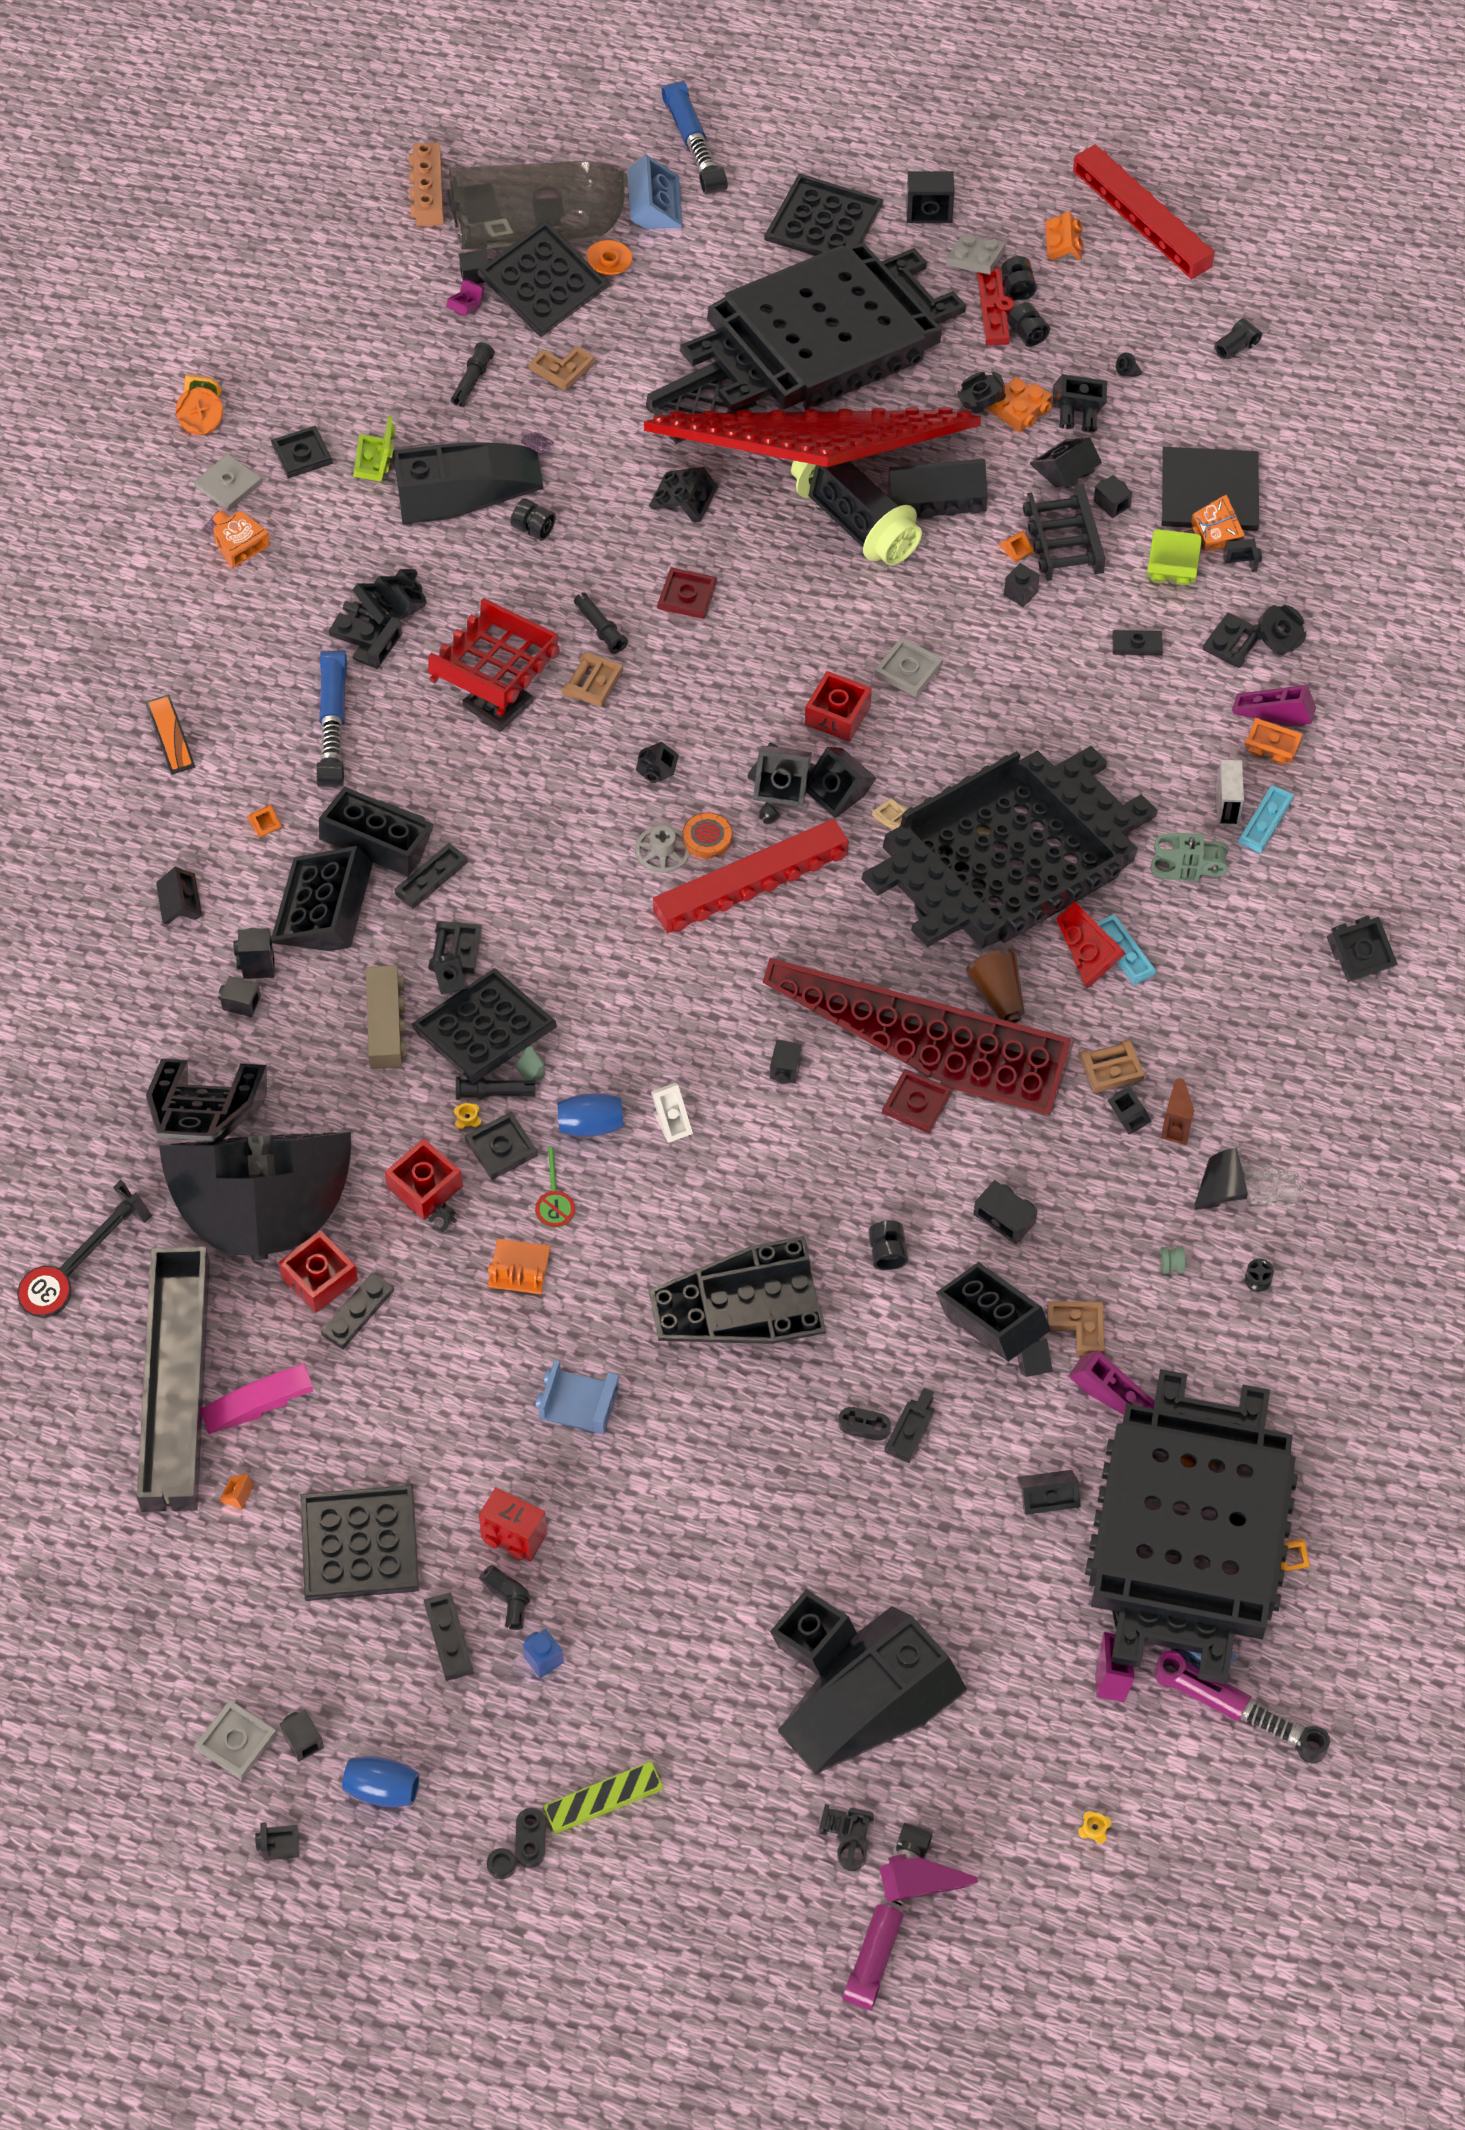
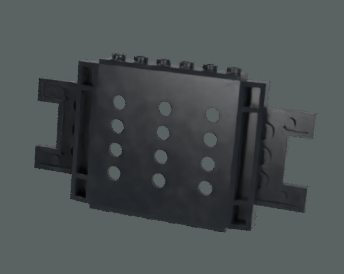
M865 243L847 247L841 245L726 292L724 298L708 306L707 321L715 331L681 344L680 352L692 366L713 358L732 380L733 384L718 390V397L730 411L769 395L777 401L783 410L803 402V407L806 410L818 407L825 402L839 398L846 393L858 390L867 384L877 382L881 378L918 364L923 360L925 349L940 343L942 329L938 324L965 313L966 304L954 291L935 299L913 276V274L925 270L927 266V261L915 248L880 261ZM843 275L850 277L851 280L845 282L841 281L838 277ZM804 291L806 293H812V296L809 298L802 297L800 293ZM852 291H863L864 295L855 296L852 294ZM869 304L870 306H876L877 309L870 311L864 306ZM817 306L825 308V311L816 312L812 308ZM765 307L766 309H772L773 312L764 314L760 310ZM882 319L890 321V324L881 325L877 321ZM827 321L837 322L838 326L829 327L825 323ZM778 322L780 324H785L786 327L778 329L774 327L773 324ZM843 335L844 337H850L851 340L843 342L838 337ZM791 337L798 339L799 342L792 344L787 342L786 339ZM804 352L811 354L812 357L805 359L800 357L799 354Z
M1092 746L1056 766L1050 763L1038 750L1019 760L1020 754L1016 751L1009 756H1003L998 762L990 766L983 767L978 773L966 776L958 784L946 787L938 795L928 797L918 806L908 808L902 814L900 826L885 834L882 848L891 857L863 872L861 880L877 896L897 885L927 915L913 923L911 931L927 947L962 928L983 949L999 941L1003 943L1008 942L1118 878L1121 870L1134 861L1138 847L1125 834L1155 818L1158 810L1142 794L1122 804L1093 776L1106 769L1108 761ZM1023 806L1028 812L1026 814L1017 813L1014 807ZM1039 822L1044 826V829H1033L1031 823ZM978 827H985L990 831V834H979L976 829ZM1057 839L1061 845L1059 847L1050 846L1047 840ZM996 843L1003 844L1007 850L1004 852L996 851L993 845ZM941 848L949 849L952 855H940L938 850ZM1072 855L1077 858L1078 862H1066L1064 856ZM1018 860L1022 862L1023 867H1012L1009 862ZM964 865L969 871L967 873L957 872L955 866ZM1036 877L1039 879L1040 884H1029L1026 878ZM981 882L985 885V889H974L971 883ZM996 898L1001 901L1002 905L999 907L991 906L988 900Z
M1160 1369L1154 1408L1126 1404L1123 1423H1117L1114 1440L1108 1439L1106 1455L1111 1456L1110 1463L1104 1462L1101 1478L1106 1479L1107 1482L1106 1487L1100 1486L1097 1501L1098 1503H1103L1102 1510H1096L1093 1524L1094 1527H1099L1098 1534H1092L1089 1551H1094L1093 1559H1087L1085 1575L1090 1576L1089 1586L1094 1587L1091 1607L1119 1612L1111 1662L1140 1668L1144 1643L1201 1653L1198 1679L1227 1684L1234 1635L1263 1640L1267 1620L1271 1621L1273 1611H1279L1281 1595L1277 1594V1589L1282 1587L1285 1570H1281L1280 1567L1281 1562H1286L1288 1546L1284 1545V1539L1289 1538L1291 1522L1287 1521L1288 1514L1292 1515L1295 1498L1290 1497L1291 1490H1296L1298 1474H1294L1296 1457L1290 1455L1293 1435L1264 1430L1270 1389L1243 1384L1239 1407L1184 1397L1188 1374ZM1156 1451H1163L1168 1455V1460L1157 1462L1153 1459L1152 1454ZM1185 1456H1190L1195 1459L1196 1465L1187 1468L1181 1464L1180 1460ZM1214 1461L1220 1462L1224 1466V1471L1214 1473L1209 1469L1208 1465ZM1240 1467H1247L1252 1471L1253 1475L1249 1478H1242L1237 1474L1236 1470ZM1153 1498L1160 1502L1161 1507L1157 1510H1150L1145 1506L1144 1502L1147 1499ZM1184 1504L1188 1507L1189 1512L1186 1515H1177L1173 1511V1506ZM1205 1509H1211L1216 1512L1217 1518L1213 1521H1207L1201 1516V1512ZM1238 1514L1245 1519L1246 1523L1242 1526H1235L1230 1522L1229 1518L1232 1515ZM1140 1547H1148L1153 1555L1150 1558L1144 1559L1137 1555L1136 1550ZM1169 1552H1175L1180 1555L1181 1561L1178 1564H1171L1166 1561L1165 1555ZM1196 1558H1205L1209 1561L1210 1566L1207 1569L1201 1570L1195 1567L1193 1561ZM1226 1563H1232L1237 1566L1238 1573L1228 1575L1222 1570V1566Z

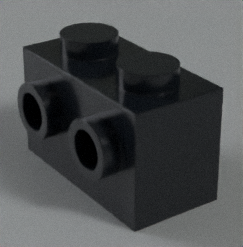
M270 928L238 930V940L233 941L234 956H236L237 970H242L243 979L275 978V955Z
M994 1180L975 1201L973 1215L1017 1245L1036 1223L1038 1210L1029 1200H1023L1014 1194L1009 1186L1001 1185Z

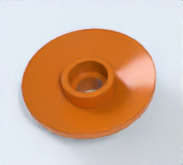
M603 240L594 243L588 248L586 260L595 271L602 274L615 275L626 271L631 266L632 253L627 246L620 242Z

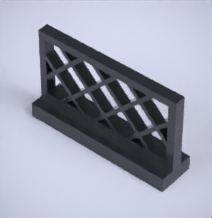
M714 362L648 393L646 408L655 415H663L660 410L666 407L675 409V411L703 413L705 410L697 409L698 401L712 404L710 409L712 411L714 405L727 408L721 400L716 398L718 390L725 387L720 385L721 381L728 378V376ZM705 388L716 390L714 398L700 395L701 390ZM684 398L694 399V407L681 405V400ZM754 401L733 411H730L728 409L727 413H737V411L739 410H748L756 406L757 402ZM670 436L675 444L686 440Z

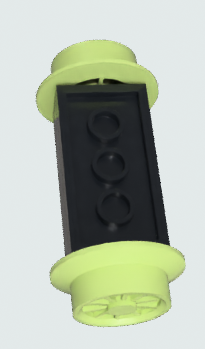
M793 461L791 473L797 479L796 490L798 494L803 498H811L863 547L864 556L869 561L883 560L887 565H896L908 558L916 549L922 537V530L916 524V510L910 505L898 506L851 461L830 467Z

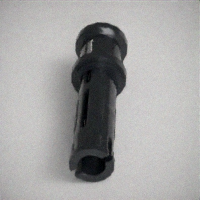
M477 343L473 356L467 360V370L454 395L451 397V402L454 405H458L459 401H461L459 406H465L479 376L486 372L489 359L494 357V349L486 343Z
M581 593L584 599L578 594L574 599V604L578 606L595 627L597 637L602 641L604 640L608 645L609 652L616 654L624 650L628 644L627 637L619 633L617 625L613 621L606 619L588 597L587 593Z
M456 1077V1100L461 1098H478V1100L485 1099V1096L535 1097V1080H485V1078H481L473 1084L468 1079Z

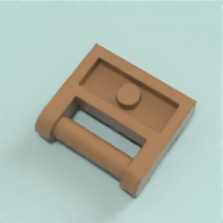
M584 652L580 657L579 666L569 683L563 686L561 692L564 696L575 697L602 707L623 672V665ZM593 666L594 668L583 687H579L578 685L588 668Z
M1130 1039L1121 1041L1119 1045L1091 1052L1085 1050L1078 1053L1080 1063L1085 1070L1093 1093L1144 1081L1145 1074ZM1124 1054V1057L1093 1064V1062Z

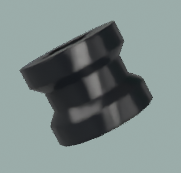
M1261 1258L1254 1259L1248 1264L1245 1283L1249 1289L1262 1292L1271 1286L1274 1274L1272 1264Z

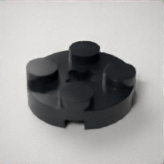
M979 372L968 377L961 384V391L958 390L957 393L962 406L966 409H971L975 414L983 412L985 408L1004 400L1006 397L1004 381L997 372H992V375Z
M1272 605L1259 618L1256 629L1257 636L1279 655L1293 652L1302 645L1306 638L1303 617L1296 609L1289 605ZM1284 625L1286 633H1282L1278 626Z

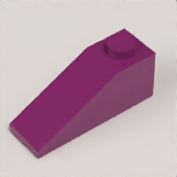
M1308 685L1238 693L1232 711L1233 714L1254 719L1258 718L1279 725L1302 726L1312 724L1316 705Z
M1098 1350L1082 1355L1068 1376L1088 1395L1123 1415L1126 1404L1154 1408L1155 1401Z
M906 1854L889 1857V1863L879 1867L887 1903L967 1888L978 1883L976 1876L920 1857L907 1859Z

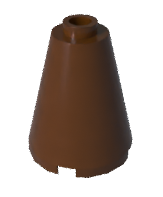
M1008 949L1009 953L1002 954L1001 950H997L973 961L974 967L970 968L969 965L966 967L967 975L998 1019L1012 1023L1019 1022L1025 1010L1015 951Z

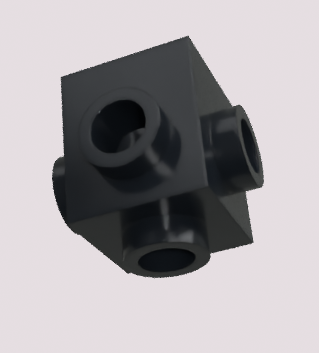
M661 741L640 751L636 771L651 783L667 779L674 775L679 754Z

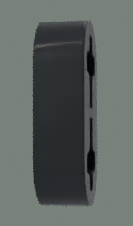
M847 1407L839 1414V1428L846 1434L875 1441L884 1440L890 1434L891 1422L882 1413L856 1407ZM850 1416H854L856 1422H853L852 1425H847V1420ZM877 1422L882 1423V1428L879 1432L874 1431V1426Z

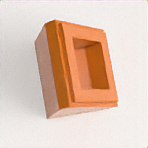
M244 1473L230 1477L220 1497V1502L243 1509L254 1486L249 1475Z

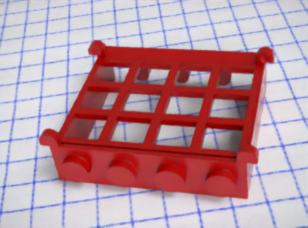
M483 598L480 606V617L478 618L472 614L468 617L466 632L456 629L453 635V646L451 647L443 643L440 647L439 656L432 652L429 654L428 673L432 674L430 681L436 683L440 677L498 706L499 709L496 714L502 717L506 712V707L516 701L519 693L524 688H528L536 674H540L544 670L545 665L550 659L557 657L560 652L558 634ZM493 625L507 631L500 640L485 633ZM512 635L527 641L519 650L505 644ZM480 638L494 645L487 654L473 648ZM532 644L542 648L535 657L525 653ZM500 648L514 654L506 664L492 657ZM467 652L481 658L474 668L460 662ZM519 658L529 662L522 671L512 667ZM487 662L501 668L493 678L479 671ZM506 672L516 676L509 685L499 681Z

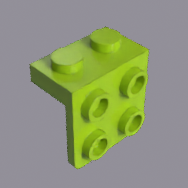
M388 416L383 438L359 434L353 477L381 482L383 473H388L390 459L388 458H392L394 444L392 442L396 432V425H392L393 417Z
M1156 529L1152 536L1147 578H1151L1155 582L1176 581V584L1180 585L1195 583L1201 536L1199 534Z

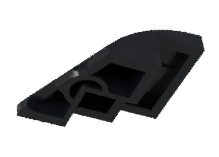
M400 569L395 576H378L374 583H357L352 590L379 625L387 624L392 617L398 620L408 617L427 604L425 595L422 593V586L416 581L418 574L416 569Z

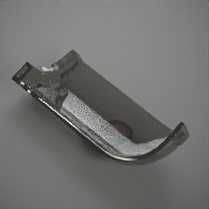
M567 161L449 168L451 198H454V203L457 206V210H453L455 228H460V234H457V239L462 250L510 247L545 220L568 243H583L595 240L607 233L617 222L624 205V187L628 186L627 173H624L620 166L605 162Z

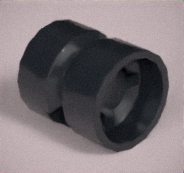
M1014 256L1003 263L1001 271L1007 295L1013 300L1031 298L1037 291V285L1029 259L1023 256Z
M1029 302L1019 304L1008 316V324L1028 347L1042 343L1050 333L1049 324Z
M524 498L514 508L510 523L512 527L522 532L528 531L530 536L543 541L554 527L556 514L544 507H538V504Z
M892 1220L881 1221L869 1228L870 1246L873 1248V1264L876 1269L883 1271L899 1269L908 1263L907 1248L904 1244V1229L900 1222Z

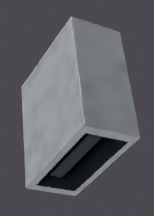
M1220 760L1216 782L1217 825H1239L1244 802L1242 760Z

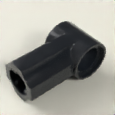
M1242 318L1236 322L1230 333L1215 342L1214 349L1221 358L1230 359L1245 347L1251 349L1253 344L1257 345L1262 338V332L1248 320Z

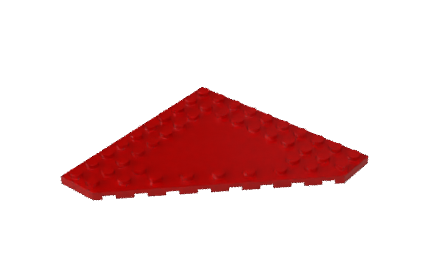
M914 407L905 408V410L873 408L871 411H852V409L847 408L838 409V411L806 409L804 412H785V410L779 409L771 410V412L739 410L737 413H718L712 410L704 411L703 413L671 411L668 416L655 415L652 420L644 421V431L824 467L834 466L981 426V416L971 415V411L967 410L954 412L951 407H940L938 410H919V408Z

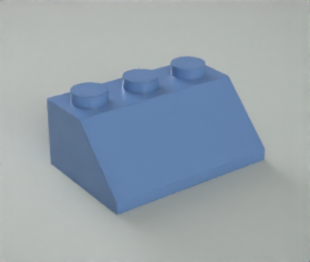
M647 154L627 169L631 220L645 229L681 228L683 225L679 176Z

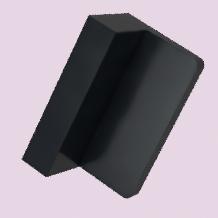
M392 617L386 626L380 625L384 629L372 646L368 648L360 645L353 654V659L378 670L402 636L401 621Z
M174 867L157 881L156 886L162 922L168 925L179 915L193 920H197L202 916L195 873Z
M1073 1470L1017 1478L1022 1490L1025 1515L1081 1507L1079 1481Z

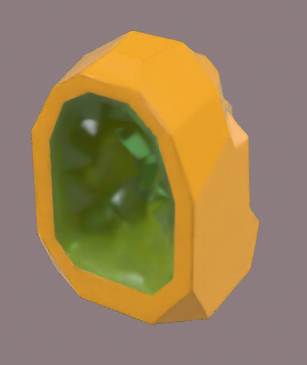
M185 373L183 393L189 389L204 387L212 390L218 397L221 396L222 388L213 378Z

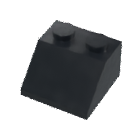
M1089 437L1065 439L1031 461L1030 465L1054 487H1064L1067 489L1078 483L1077 479L1080 477H1086L1096 471L1095 467L1100 465L1102 461Z
M762 745L758 754L753 800L803 807L812 752Z
M827 747L809 773L806 793L833 817L837 818L866 795L876 777L843 748Z

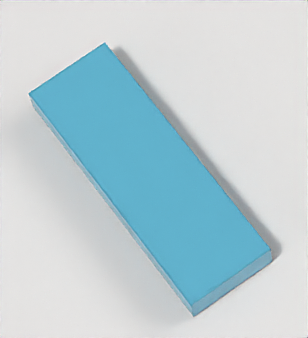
M1271 785L1240 836L1238 843L1262 853L1292 803L1294 794Z
M1115 914L1096 922L1126 953L1117 963L1133 985L1156 975L1153 965Z

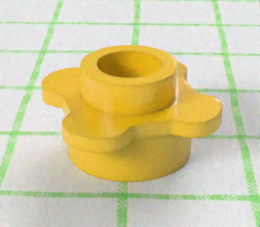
M463 1103L460 1106H456L453 1110L454 1115L457 1117L455 1122L456 1128L479 1127L481 1125V1119L478 1117L479 1106L471 1103Z
M1085 1812L1083 1815V1826L1078 1830L1079 1836L1083 1839L1090 1838L1098 1844H1103L1107 1840L1106 1831L1111 1827V1819L1100 1813ZM1096 1825L1098 1829L1094 1830L1092 1826Z

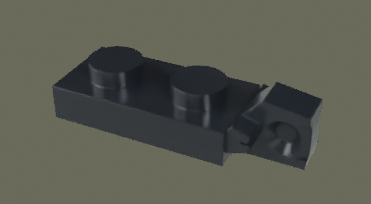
M924 1388L918 1401L911 1399L910 1402H907L884 1448L885 1453L905 1462H911L933 1418L934 1408L930 1407L934 1399L933 1391Z

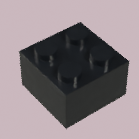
M908 171L906 193L907 223H952L955 193L954 171Z
M807 1589L770 1631L778 1648L820 1676H822L857 1634L849 1616Z

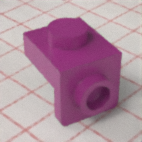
M468 279L463 280L460 292L448 298L446 307L462 316L478 310L481 306L484 287Z

